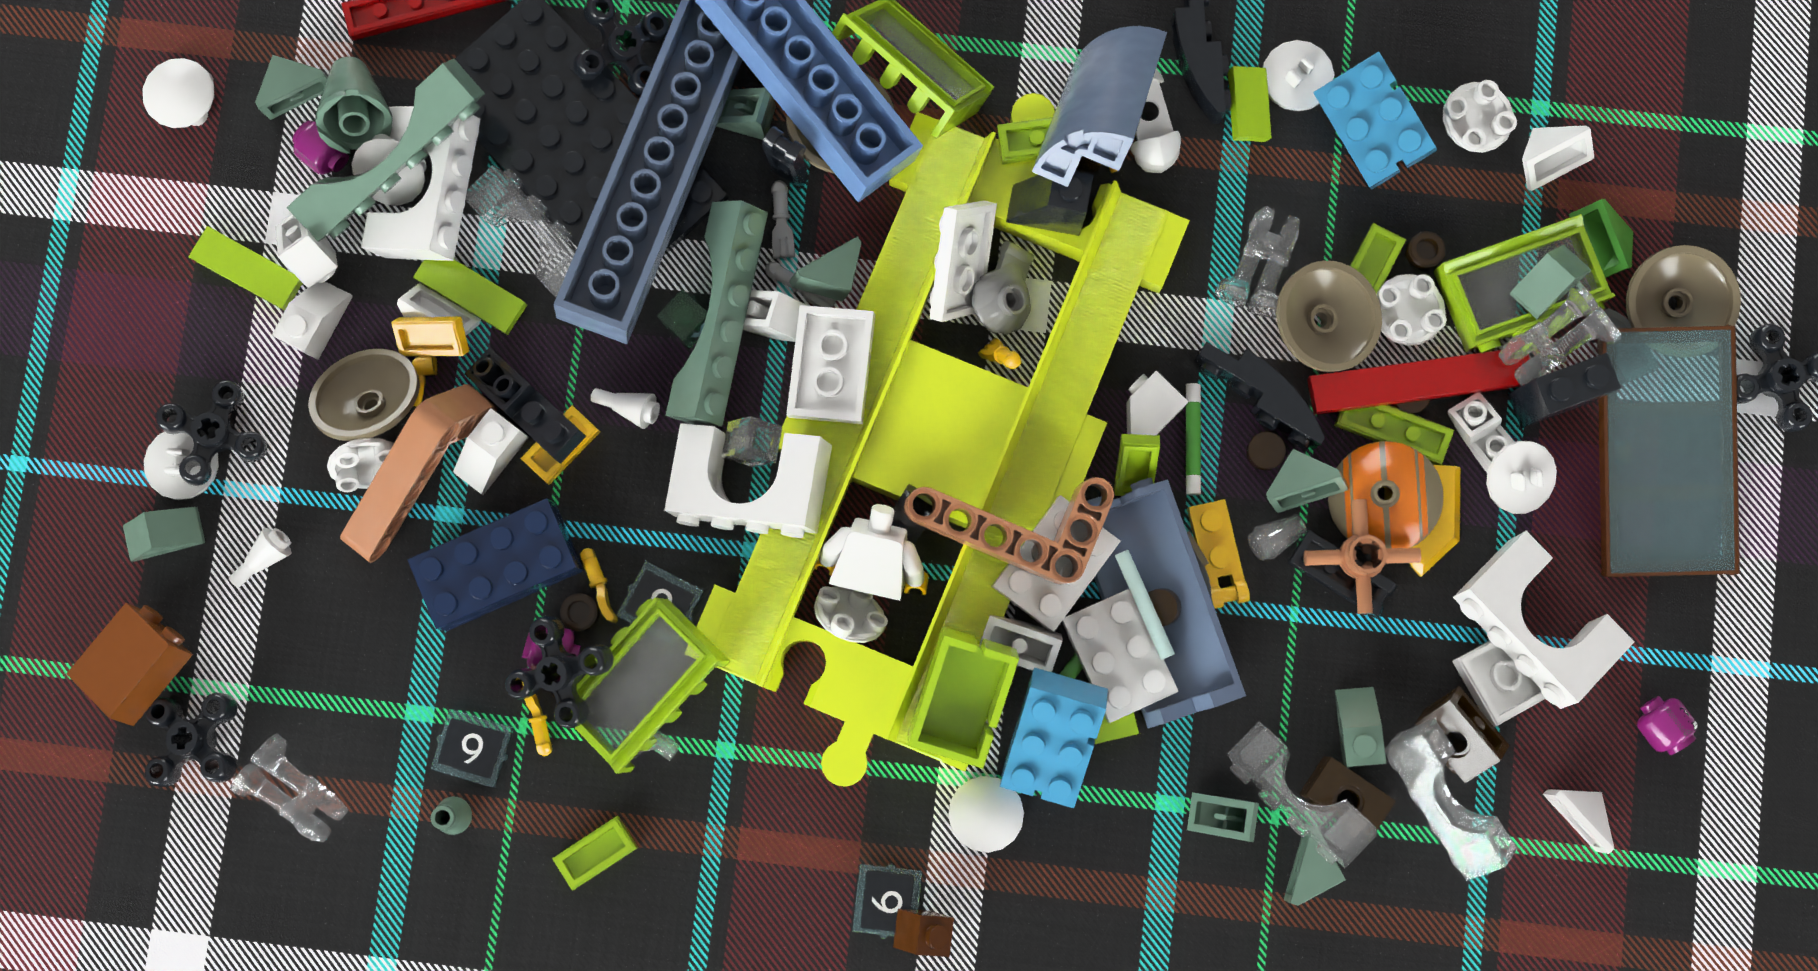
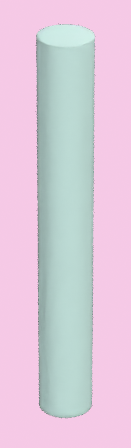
M1129 550L1115 555L1160 659L1163 660L1175 655Z

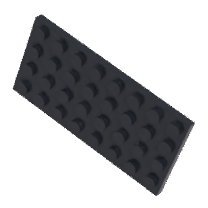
M521 0L458 55L455 60L485 93L476 102L480 109L473 114L481 119L477 140L567 238L578 247L639 100L607 66L604 67L603 72L596 79L583 80L579 78L573 69L574 59L582 50L590 48L545 0ZM585 61L586 65L593 69L592 64L589 61ZM701 166L664 256L709 216L712 202H722L728 199L726 192Z

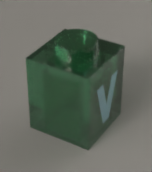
M682 289L661 310L657 317L663 326L690 349L699 339L707 311Z

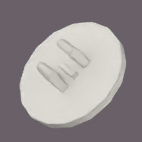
M1295 40L1282 43L1270 52L1263 63V68L1267 70L1268 96L1272 102L1287 110L1303 111L1314 108L1320 103L1313 92L1334 79L1331 60L1321 48L1311 42Z
M163 432L157 435L148 446L144 458L145 476L150 486L162 496L176 500L191 499L205 492L215 480L219 467L218 453L211 460L212 474L208 482L199 486L190 485L180 476L179 465L193 451L194 443L192 437L184 433L173 435ZM201 466L193 467L190 475L199 473Z
M1516 441L1504 446L1494 456L1488 468L1486 485L1490 498L1499 508L1512 514H1526L1538 509L1550 497L1555 487L1557 470L1554 458L1545 447L1533 441Z

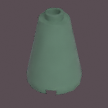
M349 56L339 58L332 64L315 115L320 138L329 147L343 153H350V149L357 150L364 142L372 140L375 135L385 134L390 136L392 130L391 111L366 64L356 57Z

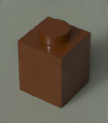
M898 909L893 948L915 955L950 957L954 917L933 911Z

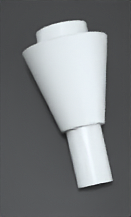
M595 388L591 394V402L612 408L613 411L642 429L647 428L649 424H654L658 418L660 404L656 402V396L653 393L615 394Z
M263 528L244 559V563L229 576L230 582L236 587H241L255 572L258 573L291 555L292 552L289 546L291 541L288 536L277 528L273 530Z

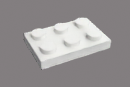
M984 200L944 207L939 223L941 232L939 250L934 261L936 272L934 287L930 294V319L944 322L975 314V309L972 305L973 287L988 270L997 203Z
M800 305L786 414L789 418L863 424L876 316L874 311Z
M1061 495L1058 496L1032 532L1054 541L1069 501ZM1074 521L1070 528L1071 535L1076 541L1082 542L1087 537V528L1082 522ZM1102 527L1084 573L1075 582L1062 585L1056 584L1008 563L991 587L1050 632H1054L1121 541ZM1025 541L1020 547V554L1027 562H1033L1037 558L1038 550L1034 543ZM1061 556L1056 561L1055 567L1058 574L1066 578L1070 576L1073 570L1070 559Z
M1130 589L1066 616L1062 620L1090 684L1108 688L1107 707L1104 714L1108 723L1179 692L1164 659L1161 660Z

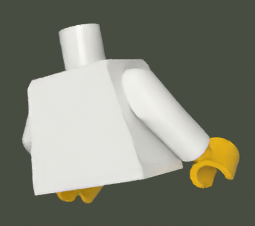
M873 505L869 520L855 518L852 527H841L824 543L814 568L817 570L818 566H823L829 569V575H831L829 584L899 601L903 589L904 593L907 594L910 593L911 588L920 589L922 595L927 593L929 576L924 572L916 547L913 543L907 541L906 529L892 526L895 511L887 505Z

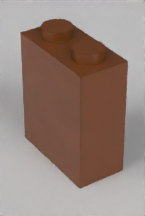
M126 602L66 673L108 718L131 726L138 722L193 655L182 644L185 640L184 637L168 626L164 627L160 623L163 617L147 605L138 608Z

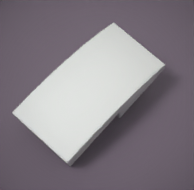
M1480 392L1475 393L1448 410V415L1460 436L1484 470L1488 472L1494 456L1504 446L1514 442L1501 426L1502 418Z

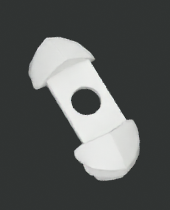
M1157 68L1146 102L1154 103L1158 107L1159 115L1152 121H1145L1140 118L1135 134L1137 141L1130 146L1131 152L1135 155L1136 163L1141 166L1142 170L1151 173H1162L1170 168L1178 159L1181 144L1179 131H1173L1160 83H1163L1164 79Z

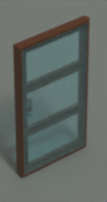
M1727 324L1725 326L1598 329V356L1604 353L1608 354L1621 389L1598 400L1601 575L1604 577L1740 574L1736 326Z

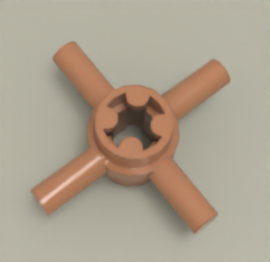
M1367 499L1351 500L1353 536L1345 540L1339 550H1305L1304 564L1305 566L1340 565L1347 575L1356 579L1357 614H1373L1371 578L1380 573L1385 564L1420 563L1421 550L1420 548H1386L1380 539L1369 535ZM1362 546L1361 551L1364 554L1371 553L1372 562L1367 561L1362 566H1358L1354 561L1357 559L1355 547Z

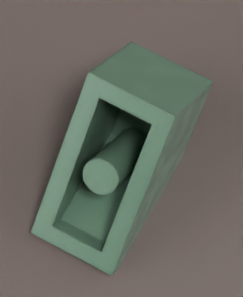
M1374 687L1335 690L1343 765L1353 767L1386 764L1382 723Z

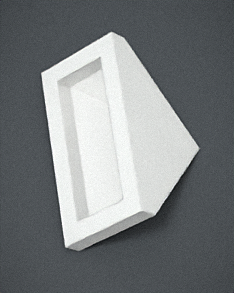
M1587 126L1533 128L1522 158L1527 189L1533 191L1594 159L1591 129Z
M418 283L401 296L397 303L403 317L461 316L466 335L474 330L481 321L478 317L421 283Z
M1548 789L1543 793L1548 801L1595 852L1609 854L1614 850L1602 792Z

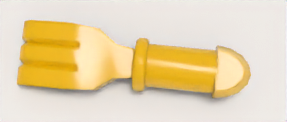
M993 338L989 344H986L978 352L981 358L996 361L998 364H1004L1009 369H1015L1021 364V356L1018 352L1010 351L998 338Z
M585 548L580 553V557L590 581L589 586L590 588H596V598L603 616L609 622L616 623L618 619L610 606L605 585L607 578H604L593 549Z
M535 694L530 698L524 699L533 716L528 721L532 726L538 754L548 756L552 752V744L546 724L547 716L543 715Z

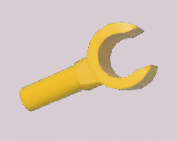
M418 356L412 362L420 382L419 393L413 406H418L423 400L426 383L425 376L437 374L438 367L435 356Z

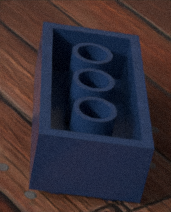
M548 498L407 559L436 629L449 631L584 571L557 505Z

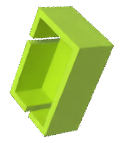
M942 626L908 731V746L983 769L994 737L992 727L997 728L1019 661L1016 648L983 639L980 646L977 644L976 636Z

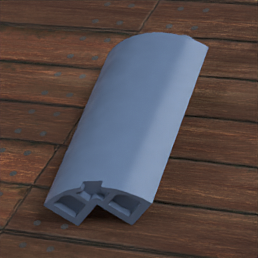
M1143 26L1122 27L1098 36L1080 52L1063 89L1033 167V173L1068 187L1082 156L1117 171L1120 170L1134 140L1167 32Z
M1147 478L1131 484V492L1113 500L1103 528L1121 542L1094 579L1102 600L1129 589L1115 558V555L1129 550L1147 592L1166 588L1173 591L1180 599L1181 613L1179 618L1174 623L1163 626L1175 655L1164 659L1179 692L1141 709L1147 728H1151L1199 711L1223 705L1245 697L1246 694L1169 481L1167 479L1153 483L1152 478ZM1102 496L1087 502L1092 506H1098Z

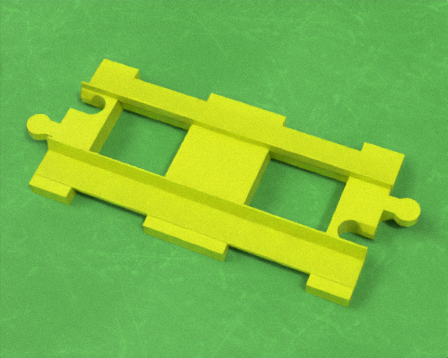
M1035 93L1026 94L1013 105L1010 122L1053 117L1055 113L1054 106L1043 95ZM919 112L916 113L910 130L923 147L912 164L889 180V186L906 193L856 310L874 311L876 315L863 424L796 419L786 416L774 444L775 450L781 452L784 433L820 436L832 445L818 533L804 532L803 538H795L782 535L779 529L769 528L768 534H760L736 592L734 593L714 585L697 624V628L730 660L726 667L715 666L716 668L776 693L785 674L783 663L789 649L797 643L806 641L821 647L826 659L825 671L820 679L811 685L804 704L845 721L837 742L827 747L821 761L822 771L827 780L843 787L854 785L866 773L868 765L866 751L874 734L957 769L966 771L968 764L908 746V731L942 626L976 636L977 644L979 645L989 615L1004 617L1010 600L991 587L1008 563L963 544L913 666L856 642H849L838 638L827 630L795 618L796 610L850 482L895 500L900 498L908 484L916 488H932L1033 531L1058 496L1061 495L1070 502L1076 487L1084 482L1107 425V422L1087 414L1138 287L1141 286L1158 294L1160 293L1190 221L1122 193L1118 182L1114 180L1112 184L1100 185L1092 205L1093 220L1088 226L1081 229L1079 236L1007 223L1006 219L1012 187L1016 183L1038 175L1032 172L1036 160L1002 164L999 139L995 138V132H991L984 138L959 127H954L938 138H935L931 132L939 120ZM984 200L997 203L994 228L1080 262L1029 387L911 340L934 286L936 272L934 261L939 250L941 235L939 223L944 207ZM956 510L952 511L949 515V522L963 528L967 527L968 520L964 513ZM996 526L987 527L984 533L987 544L998 547L1003 540L1001 530ZM688 645L685 655L697 659L700 655Z

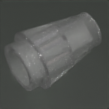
M1294 514L1290 517L1254 527L1253 532L1248 535V543L1252 552L1259 560H1274L1301 536L1306 534V526L1303 520L1297 514Z

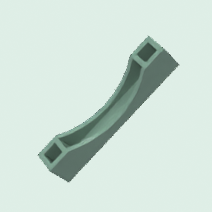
M455 59L442 63L416 87L414 108L408 127L398 145L384 161L373 169L361 174L346 177H325L311 184L286 208L310 231L318 242L329 235L336 239L351 226L347 221L349 217L355 212L358 216L364 214L376 203L372 197L380 189L386 193L402 179L398 173L404 167L408 166L411 170L428 156L424 151L427 146L432 142L438 146L454 132L450 126L458 118L464 122L480 109L476 102L485 93Z
M742 200L712 202L704 237L709 249L712 267V288L709 308L696 346L672 383L666 416L693 425L722 427L768 215V212Z

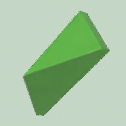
M1606 199L1596 201L1569 214L1570 218L1582 214L1585 230L1605 278L1632 267L1633 231Z

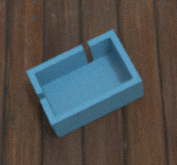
M1380 52L1375 53L1313 92L1371 190L1401 173L1396 165L1399 161L1403 160L1405 166L1409 168L1437 151L1435 144L1401 87L1395 90L1392 89L1397 86V81Z
M1034 667L1004 763L1000 787L1033 796L1035 790L1041 792V799L1074 808L1092 755L1095 739H1097L1106 711L1108 688Z

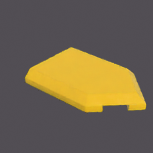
M1433 465L1439 474L1443 486V507L1440 518L1431 533L1423 541L1411 547L1420 548L1421 562L1409 563L1410 567L1420 577L1460 541L1461 467ZM1384 487V500H1389L1393 492L1390 488Z

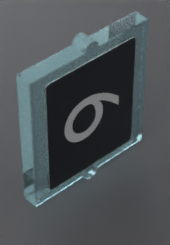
M645 561L634 584L628 585L629 593L616 616L633 623L637 618L635 615L636 611L645 601L663 598L669 599L692 622V613L704 591ZM661 616L647 630V632L674 646L680 637Z
M449 709L442 734L436 738L438 747L431 770L495 788L502 763L508 759V755L505 753L513 727Z
M892 863L888 867L860 864L852 932L880 935L881 939H886L887 936H895L898 909L918 910L922 871L895 868V865Z

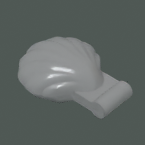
M1008 240L1000 248L996 269L980 277V280L974 284L972 305L978 321L985 325L988 331L1005 335L1021 329L1030 314V295L1025 281L1030 265L1034 260L1032 253Z

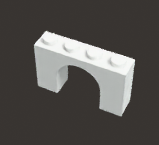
M414 106L389 107L392 114V130L389 136L391 139L400 142L408 127ZM472 115L464 122L458 118L450 126L454 132L438 146L432 142L424 149L426 154L430 155L432 161V178L427 192L414 207L400 213L368 212L361 248L384 258L454 261L479 133L480 118Z
M680 423L664 511L677 517V523L699 526V521L711 522L712 527L723 530H733L734 525L746 526L745 530L759 534H768L769 528L779 529L782 535L795 538H803L804 532L818 533L832 450L830 443L820 436L784 433L779 467L774 483L760 498L752 502L738 504L730 502L722 486V470L729 436L715 426Z
M1524 531L1508 540L1453 598L1459 603L1461 611L1485 630L1491 643L1503 649L1512 658L1518 671L1530 677L1538 685L1544 698L1562 709L1579 703L1630 648L1634 641L1608 614L1589 621L1564 648L1548 646L1534 637L1523 620L1521 599L1527 585L1553 557L1527 531Z

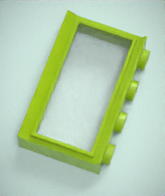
M877 0L848 15L843 13L832 31V34L838 41L855 33L862 38L852 55L853 60L858 65L868 62L875 50L889 62V65L880 77V84L883 88L890 89L897 85L902 75L917 86L907 104L908 109L912 113H918L923 110L930 99L945 111L931 132L935 138L977 114L994 89L990 82L895 0Z
M1582 214L1449 260L1433 271L1465 352L1477 348L1479 353L1489 352L1501 347L1500 340L1512 336L1514 342L1535 335L1536 331L1534 328L1547 324L1550 330L1571 321L1570 315L1579 312L1582 313L1583 317L1596 314L1605 309L1603 303L1615 296L1610 291L1583 224ZM1565 245L1591 271L1542 316L1536 319L1510 295V292L1546 253Z
M654 598L645 601L636 611L635 615L637 618L629 627L619 630L611 639L612 646L609 649L613 653L614 662L610 670L596 676L586 674L576 685L579 697L585 700L589 706V716L585 723L575 727V729L611 765L616 774L631 772L635 766L630 761L639 751H646L656 743L657 739L653 735L664 723H672L682 714L679 707L689 695H697L707 686V683L704 681L706 676L715 666L726 667L730 662L669 599Z

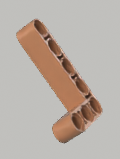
M464 384L421 402L410 415L345 526L340 539L368 562L376 561L391 544L449 445L468 437L490 408L497 412V406L469 384Z
M1099 477L1090 478L1079 484L1074 490L1054 541L928 487L917 488L911 492L905 500L904 511L909 520L920 526L1050 582L1062 585L1077 581L1084 573L1112 505L1114 491L1108 481ZM1088 486H1094L1101 492L1102 499L1098 506H1092L1087 502L1085 491ZM916 496H926L931 500L933 508L930 515L921 516L915 512L913 500ZM952 511H961L966 515L968 524L964 531H955L949 525L948 519ZM1074 521L1082 522L1087 528V537L1082 542L1076 541L1071 535L1070 528ZM988 526H996L1002 532L1003 540L998 547L990 546L985 540L984 533ZM1024 541H1030L1037 547L1038 555L1033 562H1027L1020 554V547ZM1061 556L1069 558L1073 565L1072 573L1067 578L1062 577L1056 571V561Z

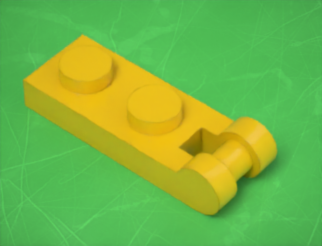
M1225 499L1188 507L1187 512L1193 537L1209 562L1205 569L1210 580L1211 600L1214 608L1224 607V603L1237 601L1238 604L1250 601L1249 589L1244 579ZM1230 575L1232 586L1220 588L1218 578Z

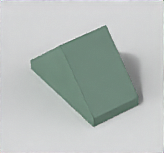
M272 55L255 103L258 109L272 120L322 95L328 76L321 69Z
M765 87L733 89L730 91L716 127L763 140L769 131L776 109L774 98Z
M857 236L798 269L789 283L795 289L843 302L852 290L861 247L860 239Z
M1562 245L1546 253L1510 292V295L1538 319L1589 274L1591 269L1565 245Z
M1293 449L1266 495L1272 507L1279 513L1348 491L1349 488L1338 469Z
M198 507L143 512L123 525L131 562L205 543Z
M1192 792L1187 830L1254 842L1259 803Z
M1305 826L1284 896V901L1297 906L1346 880L1320 831Z

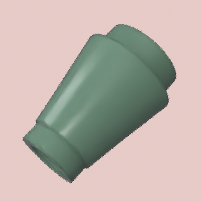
M455 796L443 799L431 814L433 826L449 835L462 833L468 828L472 820V811L469 804L464 799ZM445 810L450 815V820L448 823L445 821Z

